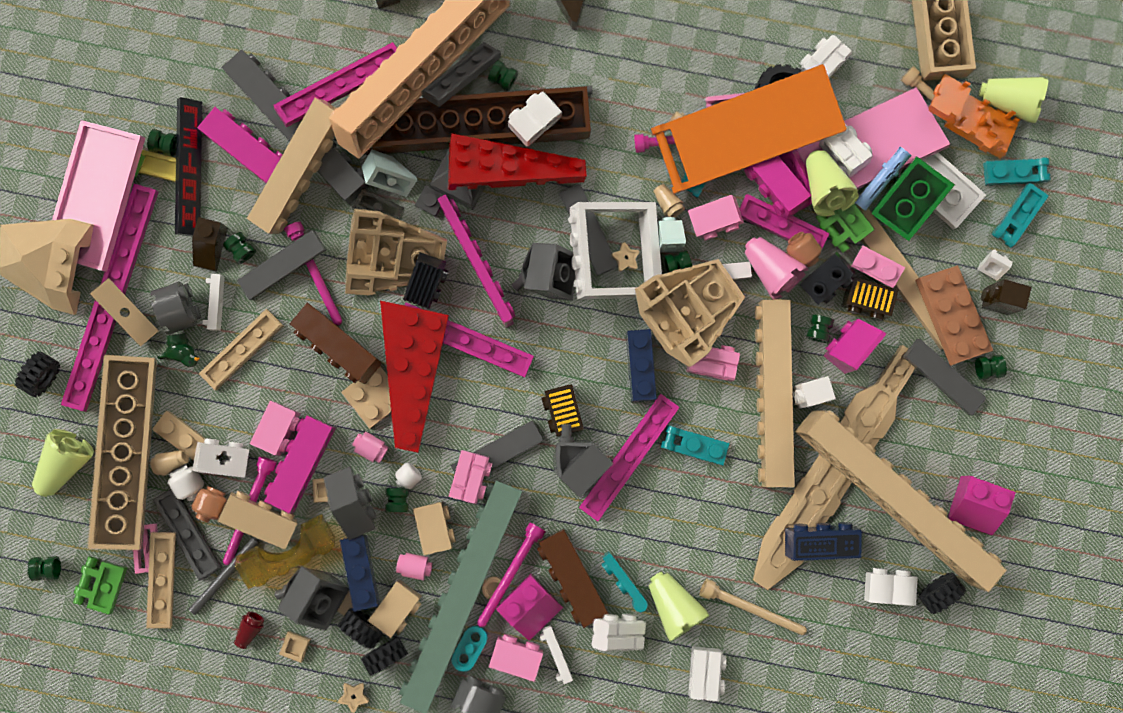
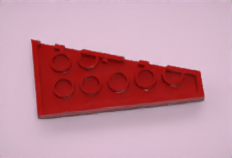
M451 134L448 191L456 190L457 187L467 186L468 189H477L479 185L500 188L525 186L526 183L536 182L537 185H545L547 181H556L559 184L583 183L587 176L586 160L457 134Z
M380 300L395 448L419 453L449 315Z

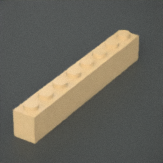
M762 300L755 307V319L759 320V329L755 331L756 343H759V352H756V365L760 366V375L756 377V387L760 389V398H757V412H760L761 421L757 423V434L761 435V445H758L757 453L758 459H761L762 468L758 469V481L762 482V487H795L790 300Z

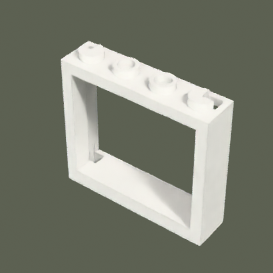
M577 202L570 207V217L568 218L572 229L570 245L573 247L574 254L572 257V268L575 270L576 279L574 280V287H576L577 300L636 298L635 289L637 287L592 289L585 212H638L644 282H646L655 275H662L656 202Z

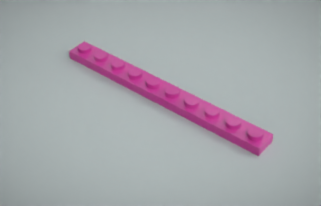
M133 184L107 272H104L101 281L102 284L109 278L124 295L126 294L159 193L155 189ZM96 300L61 402L63 406L87 412L102 367L104 355L106 354L116 321Z

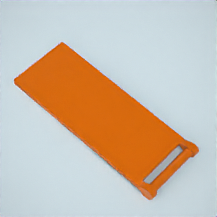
M822 64L673 121L651 128L653 136H656L673 184V187H671L673 194H677L845 132L847 128L825 66ZM668 130H671L688 178L687 182H681L664 134Z

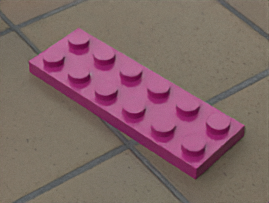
M445 194L437 199L440 207L505 328H508L514 324L515 312L509 301L504 303L502 299L504 292L498 281H492L493 272L486 260L481 261L480 257L483 255L476 240L471 241L469 239L472 236L471 231L464 219L459 220L461 215L453 199L448 200Z

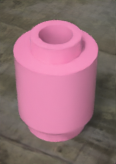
M366 431L363 435L359 433L352 444L355 447V453L371 462L376 461L379 464L389 448L384 445V441Z
M406 553V555L400 554L396 573H400L402 577L424 581L426 576L430 577L433 563L429 562V557L410 553Z

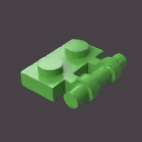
M855 203L844 211L841 208L835 210V215L829 218L820 215L815 216L820 223L819 227L821 230L830 233L829 236L833 240L831 243L834 247H838L842 253L850 248L845 242L847 238L850 237L856 244L875 230ZM836 221H838L845 230V232L841 235L832 225Z
M88 556L86 564L81 569L82 576L79 585H76L74 590L75 597L73 603L83 605L86 597L89 598L86 608L105 614H112L128 567L102 561L98 569L95 567L98 558ZM92 576L96 577L93 589L88 588Z

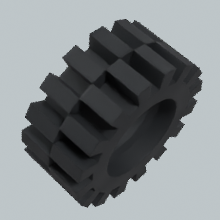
M43 352L31 355V359L28 358L26 364L21 366L22 370L17 373L19 377L15 379V386L34 398L41 396L42 392L45 393L47 387L52 385L51 382L55 381V375L59 373V361Z
M951 572L950 574L946 573L944 576H940L939 579H935L931 584L926 585L927 587L921 590L922 592L919 593L918 597L931 614H936L937 612H942L943 609H948L950 605L953 606L955 601H959L961 596H964L966 588L957 576Z
M352 608L348 609L339 622L338 627L342 632H345L346 636L351 637L359 645H363L371 650L374 649L384 633L368 621L369 616L364 615L360 611H354Z
M396 637L361 658V661L369 676H373L404 658L408 652L400 637Z

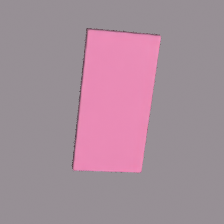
M917 87L844 121L847 126L851 125L856 130L857 138L862 143L866 142L872 149L873 157L871 162L850 178L857 189L869 185L883 168V163H887L899 147H902L912 155L901 167L903 169L909 165L915 156L923 160L948 148L950 145L935 117L928 111V106ZM820 141L796 149L805 166L806 159L811 152L823 150L819 146Z
M82 120L80 121L52 220L75 219L94 224L90 247H80L77 264L107 272L145 137Z

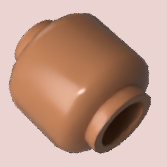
M799 232L788 240L786 250L791 257L807 267H811L819 261L818 257L821 254L822 248L811 233Z
M208 486L207 489H200L192 504V510L197 513L196 518L209 523L210 519L218 520L227 502V498L224 497L226 493L211 486Z

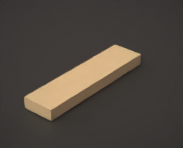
M268 309L264 310L199 375L217 391L284 325Z
M176 532L150 533L146 628H172Z

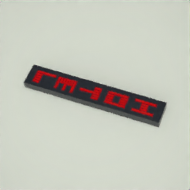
M183 97L177 99L175 235L193 237L197 219L201 217L202 132L197 127L202 122V101Z

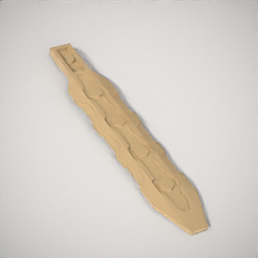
M904 345L899 346L877 382L855 394L844 411V417L840 421L844 428L848 426L858 434L856 438L861 443L866 442L873 448H875L880 438L883 439L894 422L897 396L915 370V367L903 358L908 350ZM820 454L805 477H802L793 490L794 494L780 516H776L763 536L753 581L767 590L795 570L804 561H793L785 556V528H792L794 524H807L808 527H816V523H826L840 506V500L852 483Z

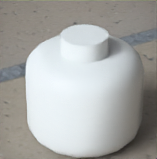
M405 463L395 474L396 483L401 488L412 489L422 479L419 470L411 463Z

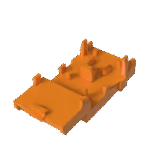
M944 74L941 77L940 84L936 85L933 92L934 98L928 107V111L945 120L944 127L979 146L978 149L985 153L989 152L999 159L1004 157L1020 121L1017 117L1011 119L1016 112L1012 110L1006 114L999 109H993L988 106L990 101L984 99L981 102L969 95L971 83L965 81L962 84L949 75Z

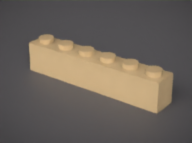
M314 98L247 217L249 221L268 234H279L287 226V219L297 209L301 194L309 188V180L313 173H316L321 167V159L333 146L332 140L335 134L329 117L336 107L325 100Z

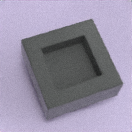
M425 185L415 203V207L436 217L441 209L437 199L444 194Z

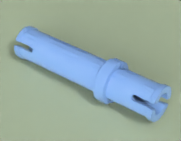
M899 147L887 163H883V168L869 183L855 203L866 211L894 176H898V171L912 155L902 147Z

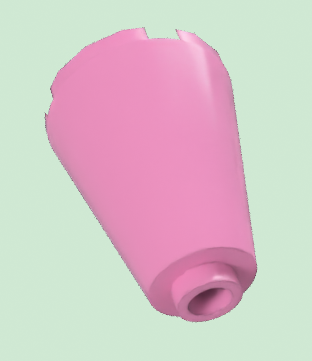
M754 237L745 245L746 257L773 300L782 298L780 293L783 291L789 293L806 275L803 271H808V268L803 263L762 237L758 239Z

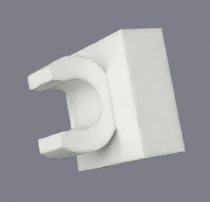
M994 249L979 264L978 270L998 281L1011 268L1012 261L1006 255L1003 257L998 254L997 250Z

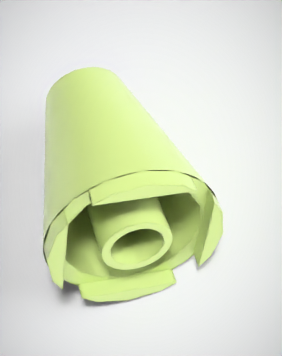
M1044 77L988 79L987 83L982 82L979 96L983 97L982 101L984 99L990 101L989 105L1007 113L1013 110L1016 112L1014 116L1029 123H1036L1042 109L1040 108L1042 101H1044L1049 80Z
M815 150L809 154L806 159V168L812 206L815 213L820 216L835 215V210L841 208L844 211L851 207L859 198L856 185L826 151Z
M53 429L46 436L32 482L34 491L43 497L54 495L92 458L94 453L93 447L84 439L82 442L76 440V434L72 432Z
M661 571L650 578L652 583L649 585L666 635L670 641L678 638L710 616L707 610L669 573L663 574Z

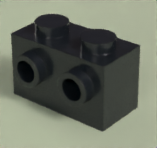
M836 251L799 285L817 305L823 301L827 304L836 296L835 290L840 286L844 289L854 281L852 276L856 271Z

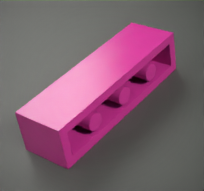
M214 107L197 128L263 182L267 183L282 154L279 151L274 154L269 150L270 145L261 137L255 139L251 135L253 131L245 124L241 123L240 126L233 121L235 117L226 109L221 112L218 108Z
M779 156L744 168L746 176L759 185L760 193L765 198L768 197L773 202L774 210L786 219L809 204L811 194Z
M307 415L305 419L302 418L296 428L298 434L295 440L291 439L285 451L288 454L285 460H281L276 467L275 473L277 476L274 482L268 484L264 495H266L264 502L289 514L295 513L336 430L335 427Z

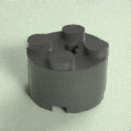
M179 281L150 292V296L155 295L156 300L151 302L153 311L161 328L167 327L168 331L165 332L167 335L197 325V320L201 319L198 306H194L191 300L193 293L188 283L183 285Z
M468 675L467 680L462 679L450 707L455 710L458 705L462 709L460 713H500L506 697L503 696L504 692L502 689L490 685L489 689L481 686V680Z

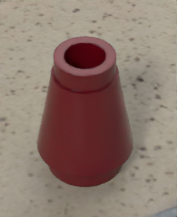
M252 611L243 615L234 645L241 649H247L248 645L263 629L264 618Z

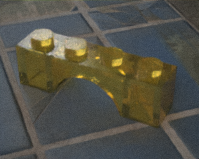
M321 514L301 524L300 539L290 550L272 553L256 546L236 556L234 567L248 589L254 586L260 587L275 576L285 575L291 568L297 565L307 564L313 557L319 554L325 555L335 547V535Z

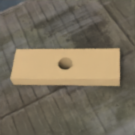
M109 278L90 293L139 346H142L159 331ZM126 308L129 311L128 316L122 317L120 310Z

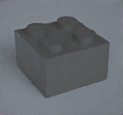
M347 467L323 477L330 511L347 538L351 540L375 530L374 519L377 516L373 506L369 503L373 501L368 488H363L364 484L360 474L355 475L352 468Z

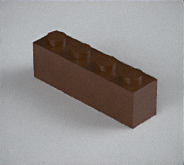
M308 302L289 323L295 328L293 333L303 341L306 338L311 341L312 345L310 347L320 355L323 352L330 358L327 361L337 369L340 367L347 371L345 376L355 384L357 381L366 384L382 364L379 359Z
M564 528L540 540L539 544L541 547L537 548L543 561L546 559L549 561L552 568L548 569L553 581L560 582L563 589L559 590L564 602L570 601L574 609L570 613L575 623H581L583 628L594 623L595 619H601L604 617V614H608Z

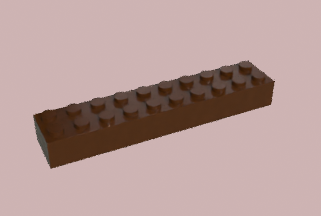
M587 86L455 95L440 107L425 98H419L364 155H369L372 149L384 154L449 149L451 134L509 145L524 144L508 127V121L510 120L508 117L515 109L519 108L521 110L527 105V99L534 93L538 95L542 91L562 111V116L533 143L590 139L591 127Z

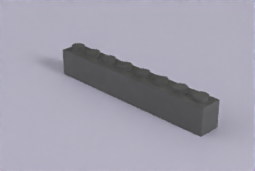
M241 49L221 68L290 142L302 120L286 128L274 110L273 105L291 95L282 85L278 88L273 83L276 79L267 69L263 72L258 67L261 63L252 53L247 55ZM333 141L332 148L321 159L322 164L317 172L350 205L369 186L365 182L363 172L359 168L354 170L351 167L350 163L352 160L343 151L339 154L334 148L337 144Z

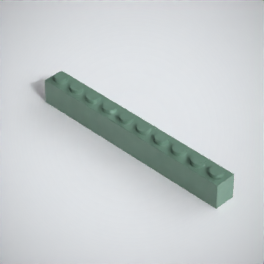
M496 480L495 484H489L485 496L489 497L485 506L480 505L476 514V518L479 519L476 528L471 526L466 540L470 542L467 549L462 548L457 558V562L460 563L457 572L452 570L447 581L451 585L448 593L443 592L437 604L441 607L438 616L433 614L428 628L432 629L429 637H423L418 650L422 651L419 660L414 659L408 671L412 674L409 683L404 681L399 695L403 697L400 704L421 713L428 712L522 494V490Z

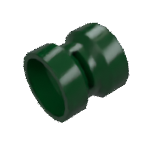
M497 60L489 73L488 81L493 84L498 83L504 90L509 91L515 83L519 72L514 68H507L505 63Z
M152 129L147 139L148 150L154 153L163 152L164 155L173 157L176 154V134H164L161 130Z
M242 232L233 234L223 244V247L228 252H232L233 259L237 264L248 261L256 253V249L252 244L246 242V237Z
M687 250L681 251L675 256L672 254L664 256L667 273L692 267L691 258Z
M813 314L810 319V323L813 326L807 331L806 338L820 343H829L830 335L827 329L833 327L834 319Z
M994 355L989 359L986 357L976 358L975 372L978 379L986 380L992 376L995 378L1005 377L1007 373L1005 358L1002 355Z
M386 488L385 495L388 497V503L385 505V512H409V504L406 502L409 496V489Z
M49 556L47 559L32 557L27 567L29 579L31 581H40L42 578L58 580L61 574L60 558L58 556Z

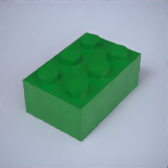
M915 156L873 208L871 214L910 241L955 184Z

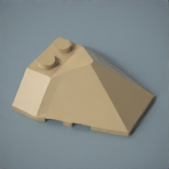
M355 209L351 220L347 253L345 294L373 295L376 294V291L387 289L394 291L397 290V287L407 286L419 252L444 260L447 239L379 211Z
M60 219L1 225L0 275L51 309L76 315L81 292L72 290L80 247H90L94 224L75 219Z
M719 259L681 270H674L666 274L655 275L635 289L639 313L664 350L688 367H691L709 354L712 345L722 334L723 328L731 320L745 298Z

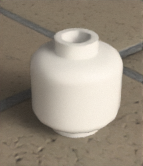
M186 464L169 474L171 477L168 480V485L179 500L186 498L188 501L194 500L199 490L204 487L203 479L198 472L193 471V466L188 467Z

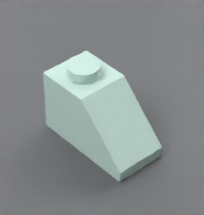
M373 149L361 166L366 184L405 197L408 196L417 182V177L394 157Z
M675 217L662 218V221L658 222L660 252H681L686 244L682 220H676Z

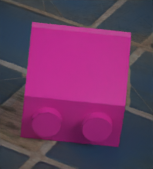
M860 319L852 322L847 321L840 329L842 333L837 340L833 338L825 347L827 352L824 357L844 374L856 371L886 336V333Z
M961 476L947 518L952 522L956 521L963 526L992 536L1009 515L1016 492L973 476Z
M532 573L496 607V610L506 621L529 641L563 609V606Z

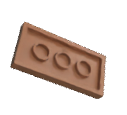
M958 265L915 280L950 366L993 351Z

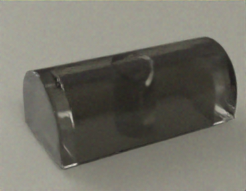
M362 188L352 206V210L379 211L399 220H402L404 214V207Z

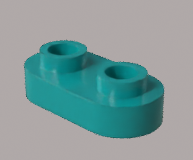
M472 625L461 638L452 655V664L458 671H469L476 663L488 639L487 632L483 627ZM478 633L480 640L474 641L471 637L472 634ZM466 654L469 660L462 662L460 655Z

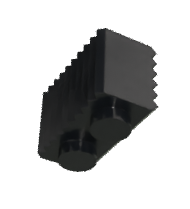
M419 252L403 300L426 307L427 309H430L432 301L437 303L441 289H438L439 283H445L449 271L445 269L446 261Z

